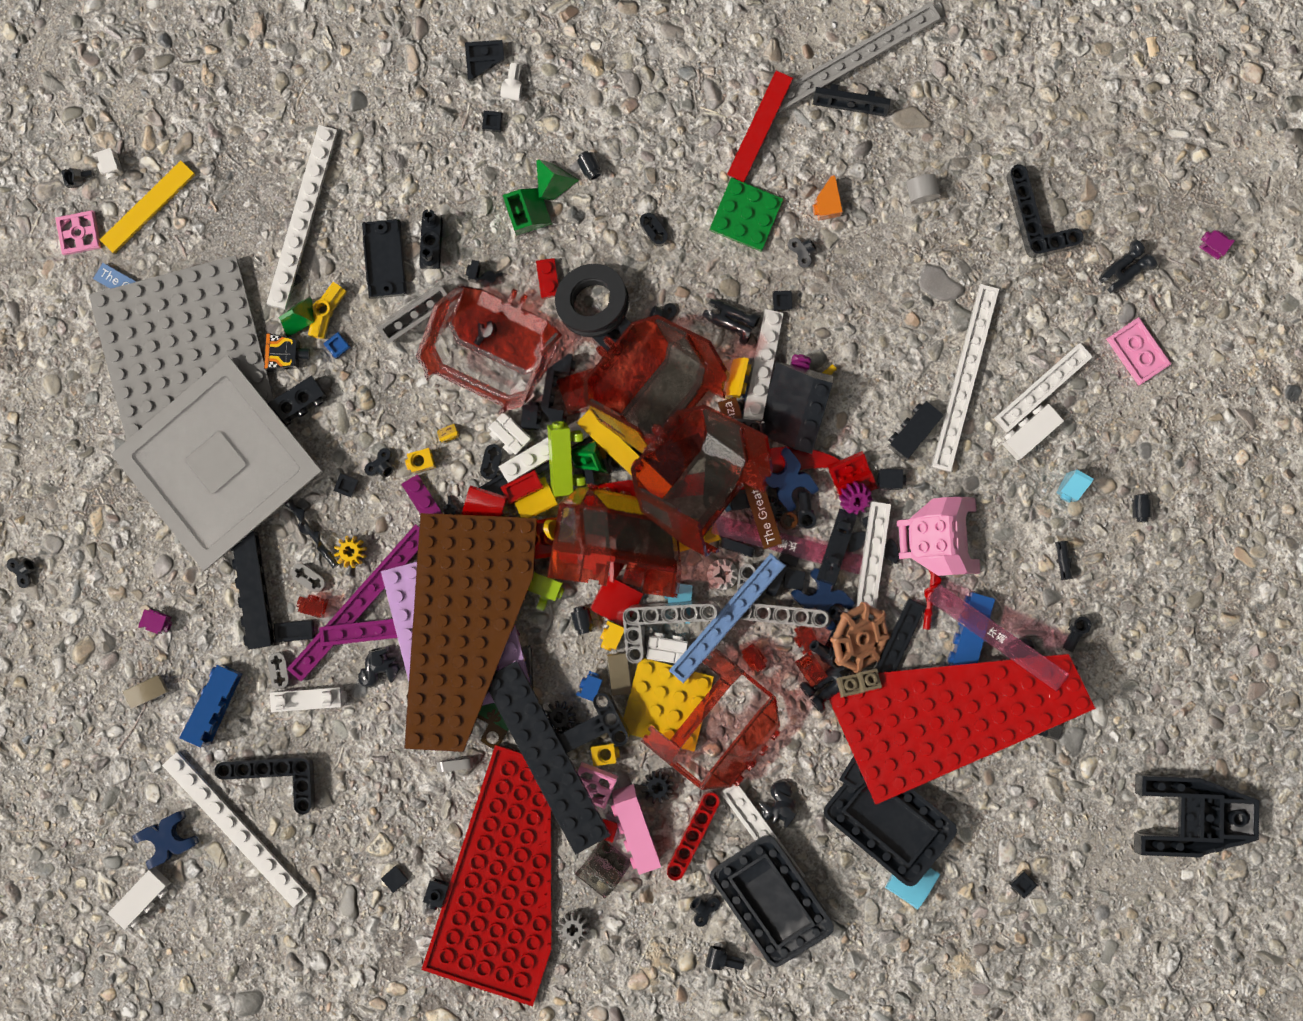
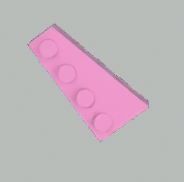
M634 784L612 791L614 805L611 806L614 817H619L620 823H617L620 834H625L626 840H624V845L627 852L631 851L633 856L630 858L633 869L637 868L640 875L660 868V859L650 835L646 818L643 816L640 801L637 800Z

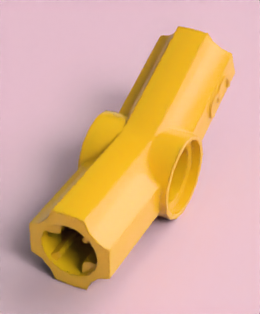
M332 282L320 300L314 303V323L310 324L308 336L325 340L333 311L347 293L346 290L335 282ZM322 306H327V311L320 314L319 309Z

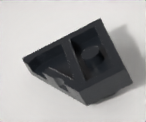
M503 40L465 42L469 81L504 61Z

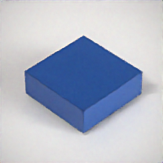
M339 332L323 343L335 359L351 348Z

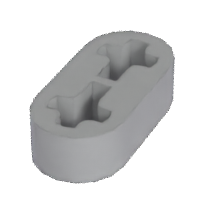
M298 564L293 567L292 577L297 582L313 592H321L325 589V578L304 564ZM304 568V573L308 575V577H298L299 573L297 572V570H302ZM310 579H320L321 587L314 588L315 584Z
M273 653L268 658L271 683L275 688L283 689L290 684V673L287 670L288 661L283 653ZM276 656H278L279 659L282 658V662L279 663L280 670H278L277 664L273 663V660L276 659ZM279 672L281 674V677L285 678V681L282 682V686L280 683L276 682V679L279 678Z
M473 758L436 762L437 772L474 768Z

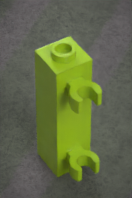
M556 421L551 425H547L550 483L554 497L573 495L574 485H585L583 474L572 476L571 441H583V433H581V430L570 432L567 423Z
M534 572V578L528 591L541 596L536 608L544 611L548 599L557 601V598L561 599L565 590L562 587L563 583Z

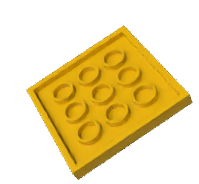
M643 658L637 665L623 717L630 735L694 752L714 676L694 671L682 683L669 671L673 665Z

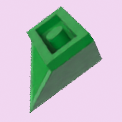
M536 160L539 198L555 200L579 181V179L551 162Z
M310 296L278 317L287 337L314 323L313 303Z
M596 442L571 449V459L574 468L595 470L609 474Z

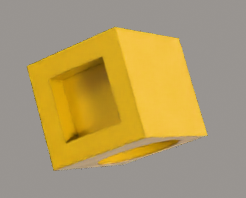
M430 448L408 453V459H405L407 470H411L413 474L436 468ZM420 456L423 457V465L416 466V458Z
M613 742L591 745L593 766L617 763L616 758H620L619 747H615ZM601 750H610L611 757L603 759L600 755Z

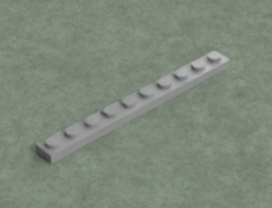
M931 2L792 82L778 113L780 114L814 94L816 87L824 88L938 22L941 17Z

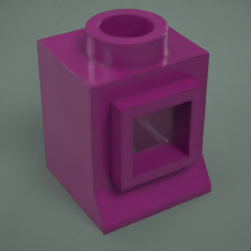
M1218 230L1206 231L1201 238L1203 242L1199 248L1218 260L1227 253L1235 240H1228V237Z
M144 609L138 628H145V630L156 634L168 633L172 626L170 621L172 617L151 609Z

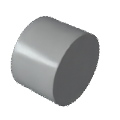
M936 174L921 175L906 182L911 204L926 203L941 196Z

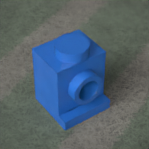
M589 671L587 678L583 677L579 688H582V691H577L576 695L593 701L594 697L598 694L603 680L599 678L600 674Z

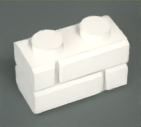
M505 412L488 427L491 430L489 435L496 442L501 440L505 444L503 448L510 455L513 453L516 456L519 455L532 441V438Z
M654 632L653 636L649 635L646 659L676 663L687 650L688 642L684 641V637L673 635V638L669 639L665 638V634Z

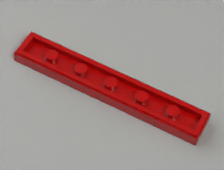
M777 70L775 71L727 176L745 183L793 81L792 77Z

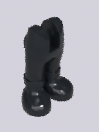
M1133 240L1130 243L1128 254L1125 253L1120 259L1112 263L1099 277L1098 280L1101 283L1110 279L1113 274L1118 279L1107 289L1110 294L1125 287L1142 270H1154L1158 266L1153 256L1145 254L1136 264L1122 272L1133 260L1145 253V247L1139 240Z
M710 298L708 304L719 310L720 313L717 315L705 309L702 316L718 327L729 330L734 334L737 333L740 343L746 346L753 329H755L759 322L761 314L758 312L746 314V311L740 310L727 302ZM726 316H730L737 319L740 322H744L749 327L743 326L740 323L727 318Z
M831 666L818 678L814 679L812 683L804 681L799 685L803 693L810 698L818 689L823 688L824 685L833 680L831 685L810 699V702L818 712L823 713L826 710V700L829 701L832 696L840 692L836 679L842 677L839 672L843 671L846 667L834 668ZM851 671L850 673L846 674L845 676L853 675V674H857V673H854V671Z

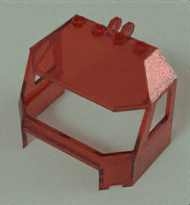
M717 648L710 654L712 658L710 660L705 658L702 663L720 676V678L673 737L669 740L651 725L648 729L651 732L650 735L646 734L641 740L642 743L701 790L732 788L734 785L738 787L744 779L742 776L746 770L750 772L757 765L756 757L758 755L763 757L769 748L767 746L768 742L771 739L775 741L781 733L779 730L781 721L778 698ZM743 675L770 698L757 711L701 782L674 758L730 686Z

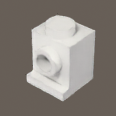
M112 148L93 153V157L99 161L97 166L100 173L104 174L107 180H115L119 175L124 174L118 155Z

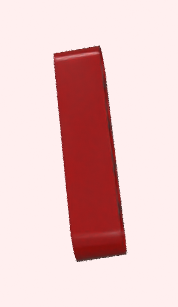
M706 791L702 795L667 864V875L671 880L676 881L683 877L719 806L720 800L714 791ZM707 796H714L716 802L713 805L706 804L705 799ZM699 813L707 815L705 822L697 821L696 817ZM692 830L697 831L699 834L695 840H691L687 836ZM687 848L690 851L689 855L681 857L679 855L680 849ZM672 866H679L681 871L679 874L674 875L670 872V868Z

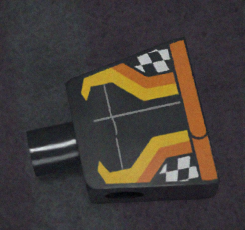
M266 333L264 369L266 371L276 372L298 369L299 360H310V349L300 348V341L297 339Z

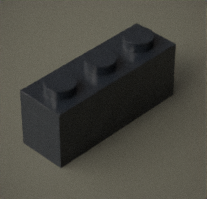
M927 401L923 404L919 402L912 410L914 415L910 419L907 417L900 425L902 427L900 432H894L888 439L891 443L887 447L904 461L909 459L944 416Z

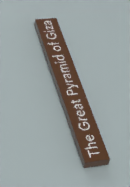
M736 397L717 403L721 416L742 417ZM735 421L733 429L737 432L741 430V425ZM728 436L763 550L780 545L782 540L749 437Z

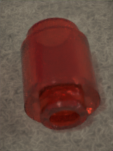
M752 643L741 651L743 660L752 672L756 670L758 673L767 667L765 663L768 660L758 646Z

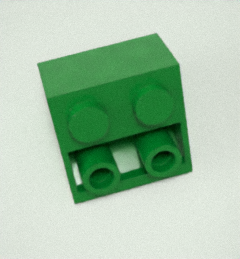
M538 188L519 189L502 195L516 236L552 224L544 199L539 198Z

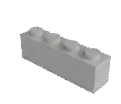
M437 284L376 325V328L387 344H389L452 301L442 286Z

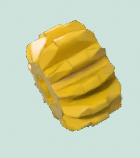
M345 536V542L339 539L338 542L341 544V547H334L336 550H339L338 553L334 554V557H340L337 561L338 564L344 562L345 568H348L349 565L352 568H356V562L362 565L363 562L360 557H367V555L362 554V551L367 550V547H361L364 541L360 540L357 542L356 536H353L352 540L349 536ZM349 547L355 551V553H352V557L347 555V550L350 551Z

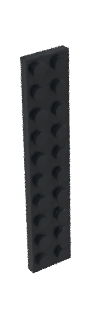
M515 661L497 671L489 693L575 855L611 835L519 662Z

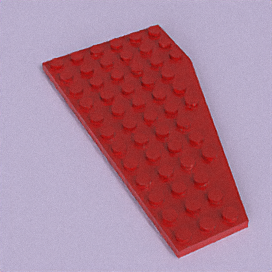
M1069 654L879 673L882 688L842 698L839 692L829 700L875 805L1096 709Z
M495 745L421 970L533 1007L552 949L551 808L522 753Z

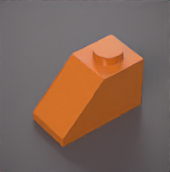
M835 175L829 178L817 196L815 204L812 205L814 216L817 215L818 221L840 217L843 212Z

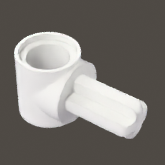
M510 64L508 79L502 82L501 98L520 101L522 94V84L519 81L520 64Z

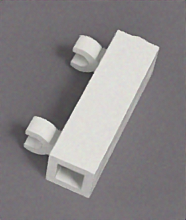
M343 687L270 693L271 712L345 706L344 702H347V692L344 691Z

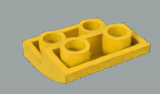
M736 358L732 360L724 398H740L741 394H745L747 383H744L745 375L749 376L751 364H748L749 358Z

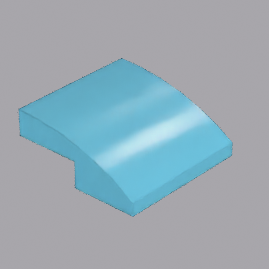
M930 868L915 886H906L894 875H891L885 888L916 909H919L940 874Z

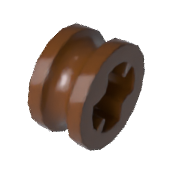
M786 512L780 518L781 526L787 530L794 528L798 522L797 516L792 512ZM786 516L793 517L794 522L791 523V526L784 524L783 520L786 519Z

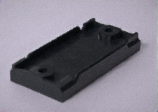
M393 219L363 222V247L369 299L407 296L401 221ZM380 225L384 226L382 230H379ZM389 287V290L384 291V288Z

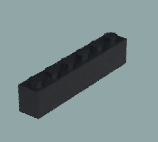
M252 531L231 549L234 553L232 566L237 574L235 586L239 589L240 594L238 605L239 608H242L243 614L240 618L241 625L245 627L246 634L243 636V640L248 650L275 646L259 533Z

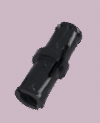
M1068 541L1055 542L1058 556L1056 563L1059 564L1060 580L1073 579L1070 563L1072 558L1069 556Z

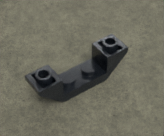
M567 354L546 371L541 409L551 423L556 421L566 423L567 420L563 410L551 409L550 406L554 405L555 395L552 394L553 387L557 386L558 376H555V373L570 376L571 371L575 370L576 365L573 354Z

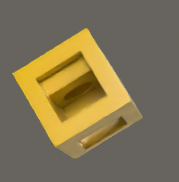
M607 621L606 624L609 625V628H604L600 636L603 639L600 647L611 652L612 649L616 650L624 633V628Z

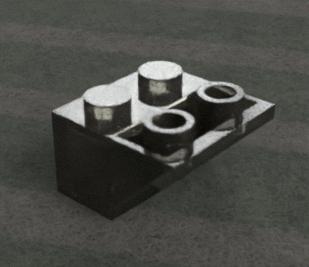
M602 840L597 843L586 857L575 875L603 898H606L616 888L630 867L631 861L606 840Z

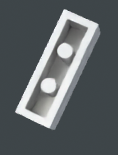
M1049 404L1044 407L1042 405L1038 406L1033 411L1034 415L1030 419L1026 417L1018 424L1020 426L1019 429L1016 431L1011 430L1004 436L1006 440L1002 444L1016 460L1022 459L1064 422Z
M155 867L148 870L108 914L124 930L130 926L132 928L141 921L140 916L143 912L148 913L155 906L153 902L158 897L161 899L169 891L167 887L171 882Z

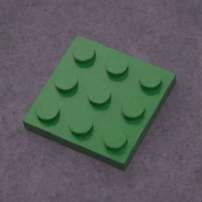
M730 178L709 231L762 252L783 198Z

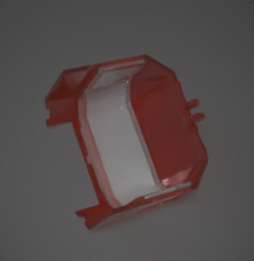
M458 285L435 303L416 358L424 369V376L427 381L434 374L502 406L499 410V415L506 411L520 408L529 400L549 368L562 334L550 321L523 309L528 299L526 294L521 297L520 303L517 306L513 304L518 292L515 289L511 291L508 301L483 289ZM488 321L495 322L497 334L493 338H485L480 346L473 343L478 335V323L484 324L486 329Z

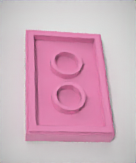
M1139 317L1106 339L1138 386L1171 365V362Z

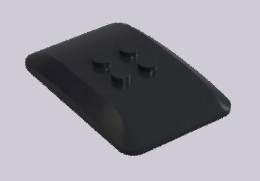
M843 783L826 804L823 812L828 821L906 886H915L957 834L956 825L913 789L875 805L866 783L858 790H854Z
M764 835L715 866L710 873L711 881L771 966L779 967L828 937L834 930V923L784 849L771 835Z

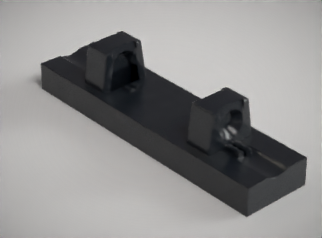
M831 84L830 89L815 88L812 105L884 117L887 116L891 99L875 96L876 91L868 90V95L839 91V85Z
M839 508L816 580L835 586L855 525L856 514H849L846 510ZM838 529L844 530V531H846V534H845V533H842V532H839V531H837V530H838Z

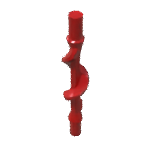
M930 570V587L924 590L927 608L924 612L923 629L926 630L931 629L934 589L941 584V577Z

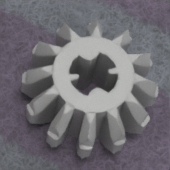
M575 911L571 912V917L564 913V919L559 918L558 923L561 925L556 927L557 931H562L558 934V938L565 936L563 943L566 944L568 940H571V946L575 945V940L581 944V937H588V934L584 932L590 929L589 926L585 925L588 919L580 920L582 913L575 917ZM571 924H574L575 928L578 927L575 932H571V929H568Z

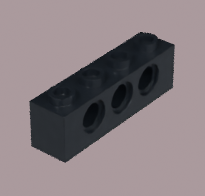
M311 375L270 401L268 405L287 427L292 423V419L297 416L300 418L306 415L311 407H318L323 404L327 395L316 378ZM307 393L309 398L305 403H302L300 400L301 396ZM292 404L291 412L285 413V406Z

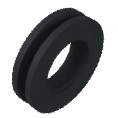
M586 264L573 269L562 279L556 290L555 307L562 322L571 332L582 337H599L616 329L624 320L629 308V293L622 278L615 270L602 264ZM593 285H600L610 291L609 303L602 312L593 316H583L575 311L574 303L576 297L583 289Z

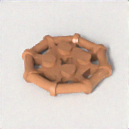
M861 602L859 606L840 615L841 619L833 636L830 637L836 657L835 663L838 666L842 665L853 670L854 673H859L874 662H879L885 644L890 639L884 610H878L867 602ZM860 614L859 619L855 621L852 619L853 617ZM869 614L874 616L872 621L868 620ZM841 643H844V652H842ZM852 655L855 656L854 662L849 660Z

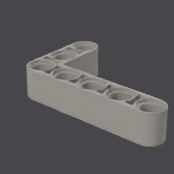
M744 564L740 567L737 591L749 579L745 575L746 570L752 568L754 573L757 570L756 566ZM757 600L750 606L749 614L746 617L742 616L740 618L749 621L826 628L832 621L830 614L823 610L757 604ZM763 608L768 610V616L765 619L760 616ZM782 610L787 612V618L784 621L779 618V613ZM801 612H804L807 616L803 623L798 620V615ZM820 614H824L826 617V621L822 625L817 622V617Z
M715 601L631 605L623 613L627 659L631 663H639L646 656L645 624L712 621L720 612L719 605ZM705 607H712L714 615H708ZM686 608H693L695 616H689ZM667 609H673L676 616L670 617L667 614ZM648 610H654L657 615L656 618H651L648 615ZM629 611H635L637 619H632ZM631 630H636L639 633V638H634L631 635ZM633 649L639 650L641 656H634L632 652Z

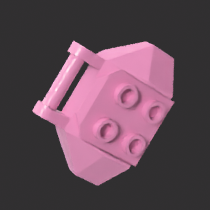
M933 498L909 520L896 521L897 527H899L900 539L899 559L912 558L938 576L980 574V559H971L968 554L966 528L967 513L976 512L975 498ZM906 526H909V542L911 552H908Z

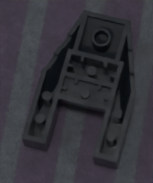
M1135 774V794L1141 796L1179 797L1178 834L1134 832L1135 853L1145 856L1200 858L1210 853H1217L1230 847H1237L1259 840V800L1201 778Z

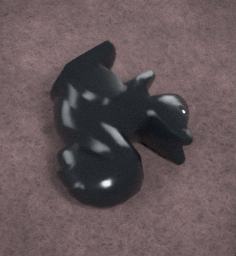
M389 645L369 651L365 659V668L360 669V673H358V680L362 686L367 688L375 687L379 682V673L383 672L386 673L390 683L394 681V677L400 671V666L398 664H391L396 660V657H387Z
M778 780L772 784L770 794L776 800L773 806L760 802L762 818L769 820L773 816L772 823L774 824L778 819L784 821V827L786 828L799 812L795 801L791 797L793 792L788 782Z

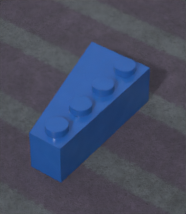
M222 664L212 668L209 675L210 679L204 686L201 697L179 737L180 739L200 748L212 744L243 673Z

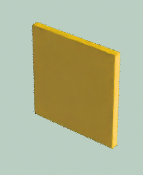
M545 477L540 478L543 489L514 502L521 518H532L558 505Z

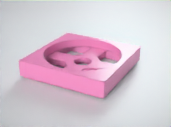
M93 210L55 217L62 255L101 249L96 215ZM79 217L88 219L91 222V226L82 227ZM71 220L72 227L70 230L63 231L66 224ZM80 229L81 235L76 236L75 230ZM93 234L94 239L91 244L84 246L83 238L85 235ZM64 239H75L76 247H69Z
M581 762L578 770L579 776L585 772L593 774L591 780L581 778L594 804L605 809L618 776ZM600 778L608 780L610 787L601 786L599 783ZM595 784L597 788L592 789L589 785ZM597 793L605 795L598 798L593 797Z

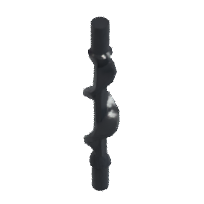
M289 499L285 506L290 508L298 518L299 531L305 535H310L316 543L315 548L321 552L333 569L336 568L339 564L331 554V551L320 540V531L312 530L305 520V510L295 506L294 500Z

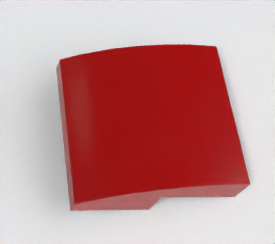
M862 451L827 466L838 496L843 494L841 489H846L847 484L852 486L854 481L858 484L864 483L870 491L877 489L873 474Z
M470 485L462 515L501 517L507 497Z
M607 575L589 609L624 627V611L631 605L639 604L643 594L616 579L614 582H611L610 576ZM632 610L629 611L630 617H632L634 611Z

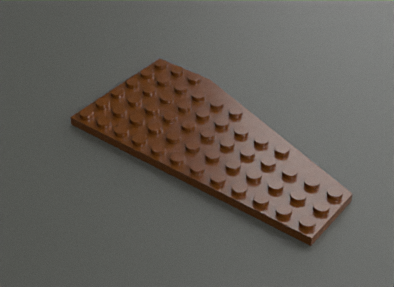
M420 513L404 749L465 751L483 702L496 674V669L534 578L536 518Z

